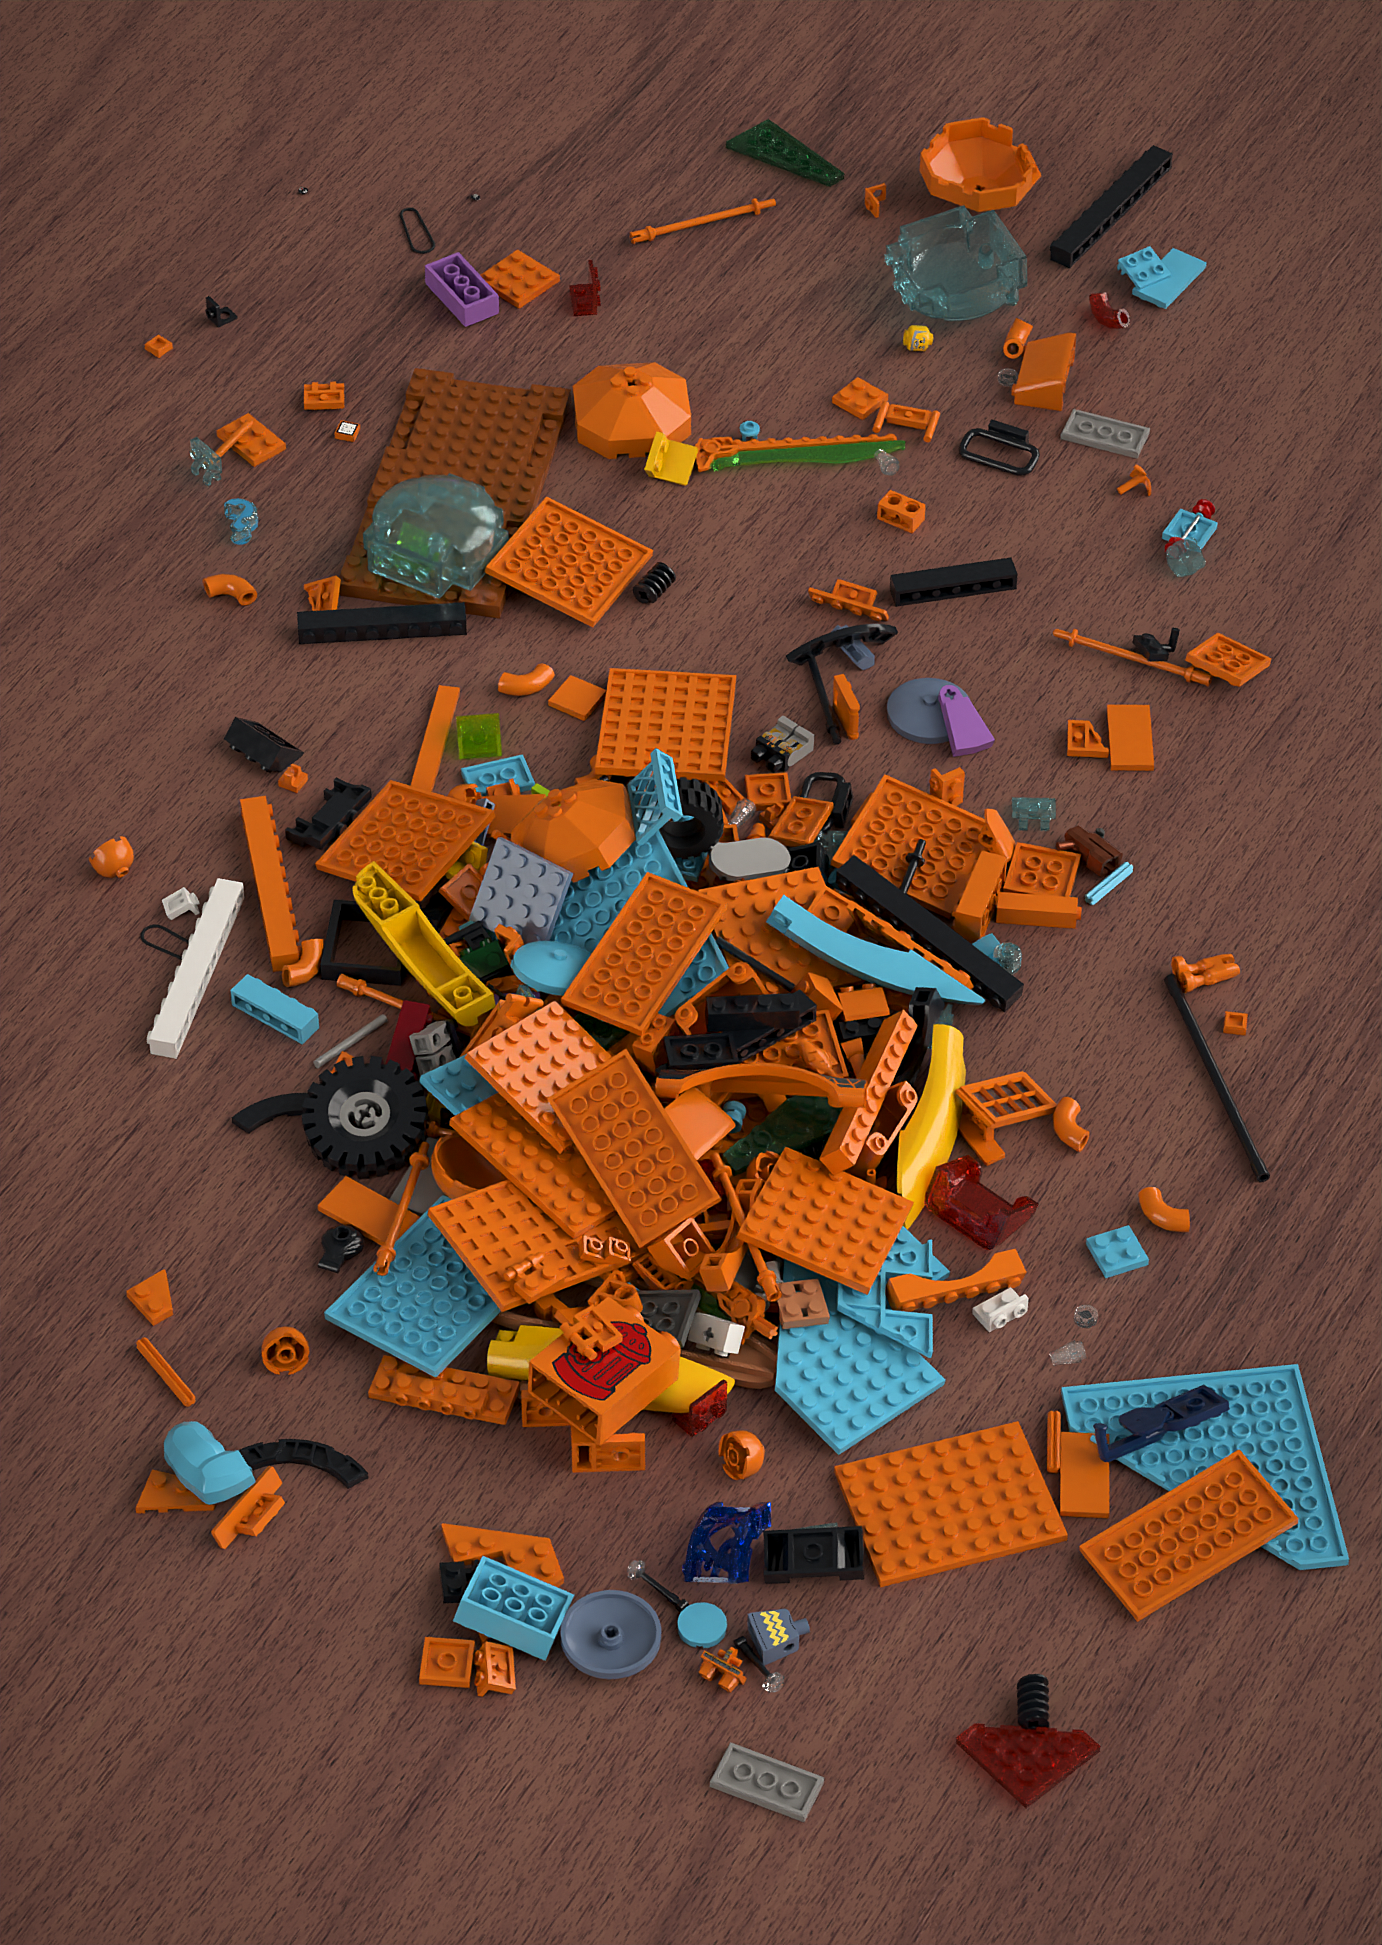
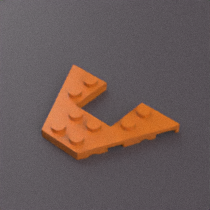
M445 1523L441 1524L442 1533L453 1562H464L466 1566L470 1565L475 1559L481 1560L482 1556L490 1559L503 1556L505 1565L555 1587H559L564 1583V1576L550 1538ZM477 1632L481 1645L491 1639V1637Z

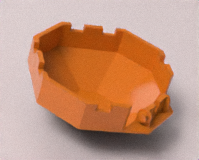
M984 117L946 123L943 126V132L936 134L930 141V147L928 149L924 148L920 153V173L930 194L977 212L1016 206L1039 180L1041 173L1030 151H1028L1027 145L1019 144L1018 147L1012 145L1013 129L1003 124H999L998 127L990 125V120Z
M655 362L597 366L573 385L577 441L607 459H617V454H628L629 458L645 457V452H650L656 431L664 433L668 440L680 443L691 435V412L686 379Z
M597 779L562 790H551L548 796L538 802L511 831V842L574 873L571 879L573 883L589 877L588 870L599 866L601 871L610 868L636 840L629 793L624 784Z

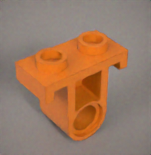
M616 1269L587 1301L589 1307L591 1305L596 1307L609 1296L623 1307L630 1305L637 1309L639 1313L643 1310V1305L635 1286L628 1284L623 1272Z

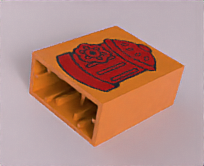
M609 1296L600 1302L596 1308L623 1335L621 1343L605 1352L595 1347L593 1350L597 1353V1357L590 1361L586 1356H582L577 1351L578 1347L573 1342H569L563 1333L529 1361L528 1393L599 1446L678 1380L681 1353L680 1345L674 1336L665 1331L658 1333L644 1322L642 1315L637 1309L630 1305L623 1307ZM585 1333L580 1334L584 1340L588 1339Z

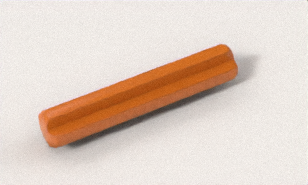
M1051 1410L1048 1412L1047 1471L1050 1474H1057L1060 1472L1061 1413Z

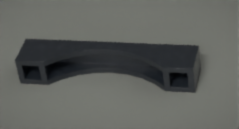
M916 987L909 1003L908 1015L914 1019L918 1026L891 1086L907 1081L912 1087L914 1085L933 1036V1025L938 1024L945 1006L937 988Z

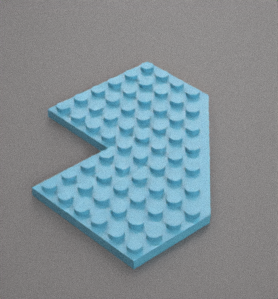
M903 1226L890 1251H901L904 1247L910 1246L912 1248L922 1244ZM932 1254V1280L943 1281L949 1277L950 1271ZM786 1259L783 1260V1282L819 1279L830 1319L828 1324L782 1329L780 1323L775 1391L838 1455L944 1385L946 1379L917 1351L837 1311L836 1281ZM885 1278V1286L889 1278ZM885 1295V1309L892 1310Z

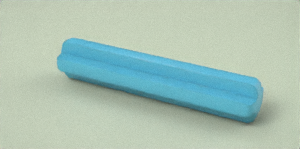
M1124 862L1085 894V902L1094 905L1133 872L1132 864Z

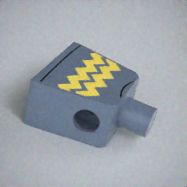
M787 1609L748 1614L747 1628L759 1658L764 1665L796 1652L799 1649V1635L810 1633L807 1619L793 1621Z

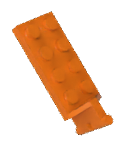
M508 993L505 998L506 1000H499L461 1056L466 1055L469 1051L533 1014L538 1008H542L543 1000Z

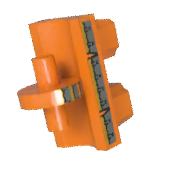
M731 1647L727 1652L720 1649L717 1656L723 1658V1660L705 1650L702 1653L703 1663L698 1673L706 1680L712 1681L717 1671L724 1675L718 1685L731 1693L738 1683L743 1685L747 1679L743 1676V1671L732 1666L734 1664L740 1667L742 1664V1660L736 1658L738 1654L737 1649Z

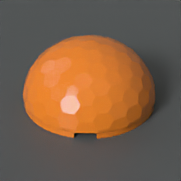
M452 1131L450 1135L444 1138L441 1137L434 1147L431 1156L432 1173L439 1188L451 1199L508 1180L457 1131Z

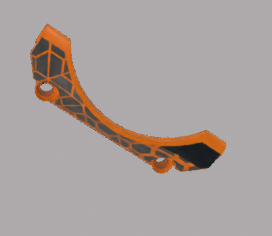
M767 1063L735 1064L692 1071L661 1070L655 1085L657 1098L678 1099L680 1093L696 1086L708 1098L711 1097V1091L828 1097V1104L836 1108H865L867 1101V1080L832 1077L792 1066Z

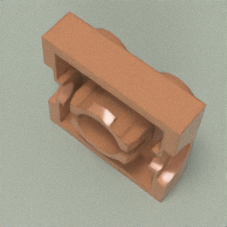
M819 1279L777 1283L782 1293L781 1298L777 1300L782 1329L829 1323L830 1315Z

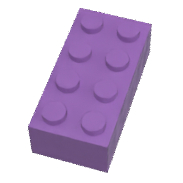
M459 252L425 265L426 285L465 327L499 314V295Z

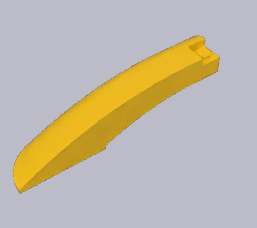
M375 861L364 867L356 876L353 895L356 903L370 923L415 979L459 1024L463 1026L478 1024L477 1017L496 1006L493 993L455 955L421 911L418 903Z
M944 1024L933 1025L931 1063L924 1091L905 1130H900L897 1193L899 1196L914 1202L903 1225L907 1230L926 1205L940 1180L952 1152L962 1115V1099L955 1091L965 1085L964 1038L959 1030Z
M520 1325L518 1332L499 1330L496 1340H491L488 1348V1375L504 1379L528 1380L529 1361L563 1334L560 1328ZM680 1357L678 1380L642 1410L689 1413L706 1409L707 1404L715 1400L721 1401L733 1388L735 1379Z

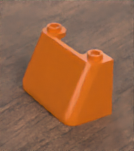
M1076 333L1059 334L1030 341L1027 343V346L1023 345L1022 357L1024 358L1017 384H1013L1011 396H1015L1014 404L1062 411L1063 394L1066 389L1070 366H1073L1075 360Z
M737 962L679 1007L675 1013V1020L683 1035L711 1034V1032H707L705 1020L706 997L763 995L769 993L749 964Z
M907 1081L890 1086L873 1123L875 1126L866 1138L855 1165L844 1170V1172L866 1181L867 1170L877 1169L917 1103V1094Z
M696 1086L680 1093L678 1099L674 1098L664 1107L696 1160L736 1127L733 1119Z

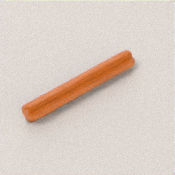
M145 1337L136 1342L137 1349L183 1405L189 1407L196 1402L195 1395L152 1343Z

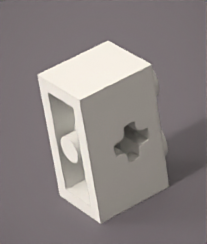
M696 1312L691 1324L688 1340L697 1343L696 1347L710 1351V1348H713V1353L718 1355L738 1354L745 1326L710 1314Z

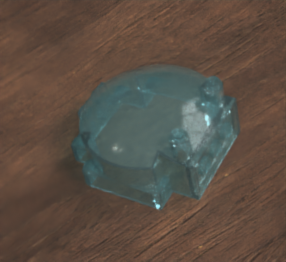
M963 205L900 226L899 242L886 246L884 257L886 264L893 269L895 291L901 294L903 303L907 304L911 311L916 310L931 318H939L946 321H964L979 318L997 310L1005 303L1009 306L1016 305L1019 301V289L1027 287V257L994 210L972 217Z
M450 473L448 475H424L419 478H411L391 487L377 501L373 510V523L363 533L364 549L367 550L368 571L439 599L452 584L471 591L485 575L486 566L509 540L508 530L501 528L504 525L503 509L495 506L493 499L485 491V487Z

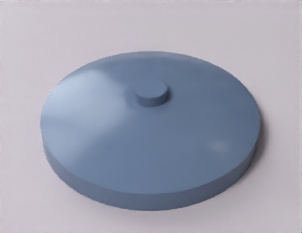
M937 678L914 679L903 683L891 693L887 703V718L891 727L906 739L925 744L947 742L949 738L938 700L939 692L942 687L953 685L959 689L963 697L968 695L960 687L946 680ZM948 693L946 694L945 697H949L951 700L953 699V695L950 696Z
M604 1590L582 1597L569 1608L561 1624V1645L566 1657L578 1670L596 1678L620 1679L640 1672L653 1661L661 1644V1625L654 1609L642 1598L625 1591Z

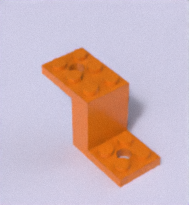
M521 1390L522 1427L571 1426L572 1473L645 1470V1433L613 1434L599 1446L553 1410L545 1408L547 1406L528 1393V1390Z

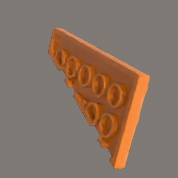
M852 900L846 906L861 932L891 949L909 952L911 949L970 990L974 987L970 980L971 977L962 970L957 971L947 961L939 959L912 941L911 936L902 930L900 932L897 931L890 923L879 919Z

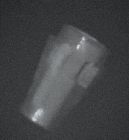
M883 449L876 451L874 457L878 462L881 472L885 475L896 474L899 470L898 459L886 453Z
M746 798L738 801L728 820L729 825L736 824L738 830L740 826L752 818L756 810L754 803Z
M1073 1340L1049 1353L1053 1366L1082 1363V1360L1087 1358L1081 1340L1076 1342Z

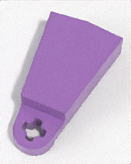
M953 685L942 687L938 700L941 705L953 757L974 754L992 747L995 739L968 696L963 697L959 689ZM947 693H948L950 696L953 695V699H952V700H951L949 697H945Z

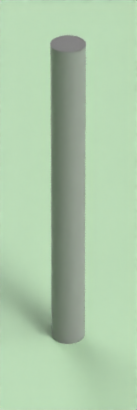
M384 1014L380 1015L314 1060L315 1067L319 1069L341 1054L342 1051L347 1050L388 1021L387 1017Z

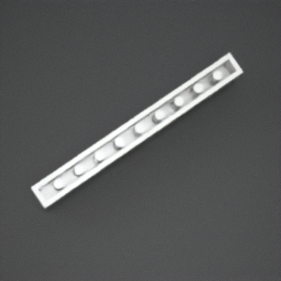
M218 878L215 886H211L209 900L204 902L202 916L197 919L196 930L189 937L188 949L183 951L182 963L176 967L175 979L169 984L167 998L162 1000L161 1012L156 1014L154 1028L148 1032L147 1044L150 1045L151 1054L177 1059L243 903V883Z

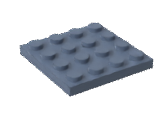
M498 837L469 920L473 922L480 921L483 927L494 933V929L498 924L505 927L510 926L521 935L524 945L536 941H550L574 873L503 837Z

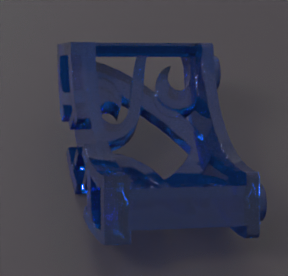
M715 1502L707 1507L697 1520L689 1540L686 1561L682 1567L685 1582L730 1584L748 1582L750 1560L753 1551L749 1547L752 1540H757L764 1530L771 1527V1502H760L752 1507L723 1506V1502ZM730 1526L735 1533L734 1537L726 1540L717 1551L711 1543V1536L717 1531ZM704 1561L703 1567L706 1572L712 1568L710 1576H701L702 1562ZM722 1568L727 1571L728 1576H719L720 1569Z

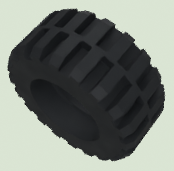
M686 777L677 779L682 814L694 818L683 822L668 821L659 829L675 860L676 858L688 859L691 856L695 858L700 856L702 852L710 851L711 846L714 847L719 842L724 828L722 802L718 793L713 788H710L708 784L700 783L698 779L694 778L687 780Z

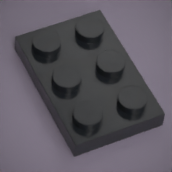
M732 1032L664 1036V1048L669 1070L692 1071L739 1064Z

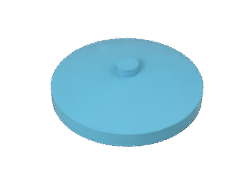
M536 941L521 946L515 952L512 968L517 978L529 987L544 993L563 996L591 953L578 946L564 942Z

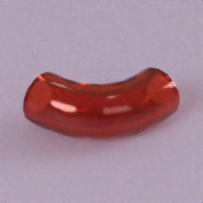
M1108 293L1089 295L1091 311L1098 323L1109 329H1122L1129 326L1130 317L1128 312L1123 308L1112 309Z

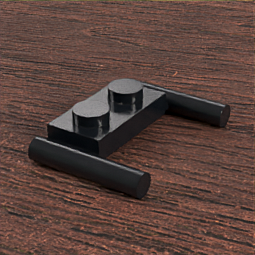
M477 921L443 940L449 945L464 939L465 944L474 949L480 946V941L490 936L483 928L481 922ZM508 964L479 978V980L486 984V981L498 978L512 969Z

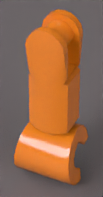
M861 1037L840 1043L846 1059L852 1067L855 1078H857L865 1061Z

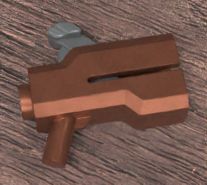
M1077 825L1067 830L1064 835L1065 841L1056 842V849L1058 851L1069 849L1073 853L1081 854V859L1087 862L1086 867L1099 877H1103L1116 870L1120 866L1123 856L1122 852L1104 840L1105 832L1102 828H1096L1095 833H1089Z

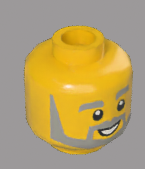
M911 325L908 330L904 331L903 344L906 345L909 351L924 352L933 343V334L930 333L927 326Z

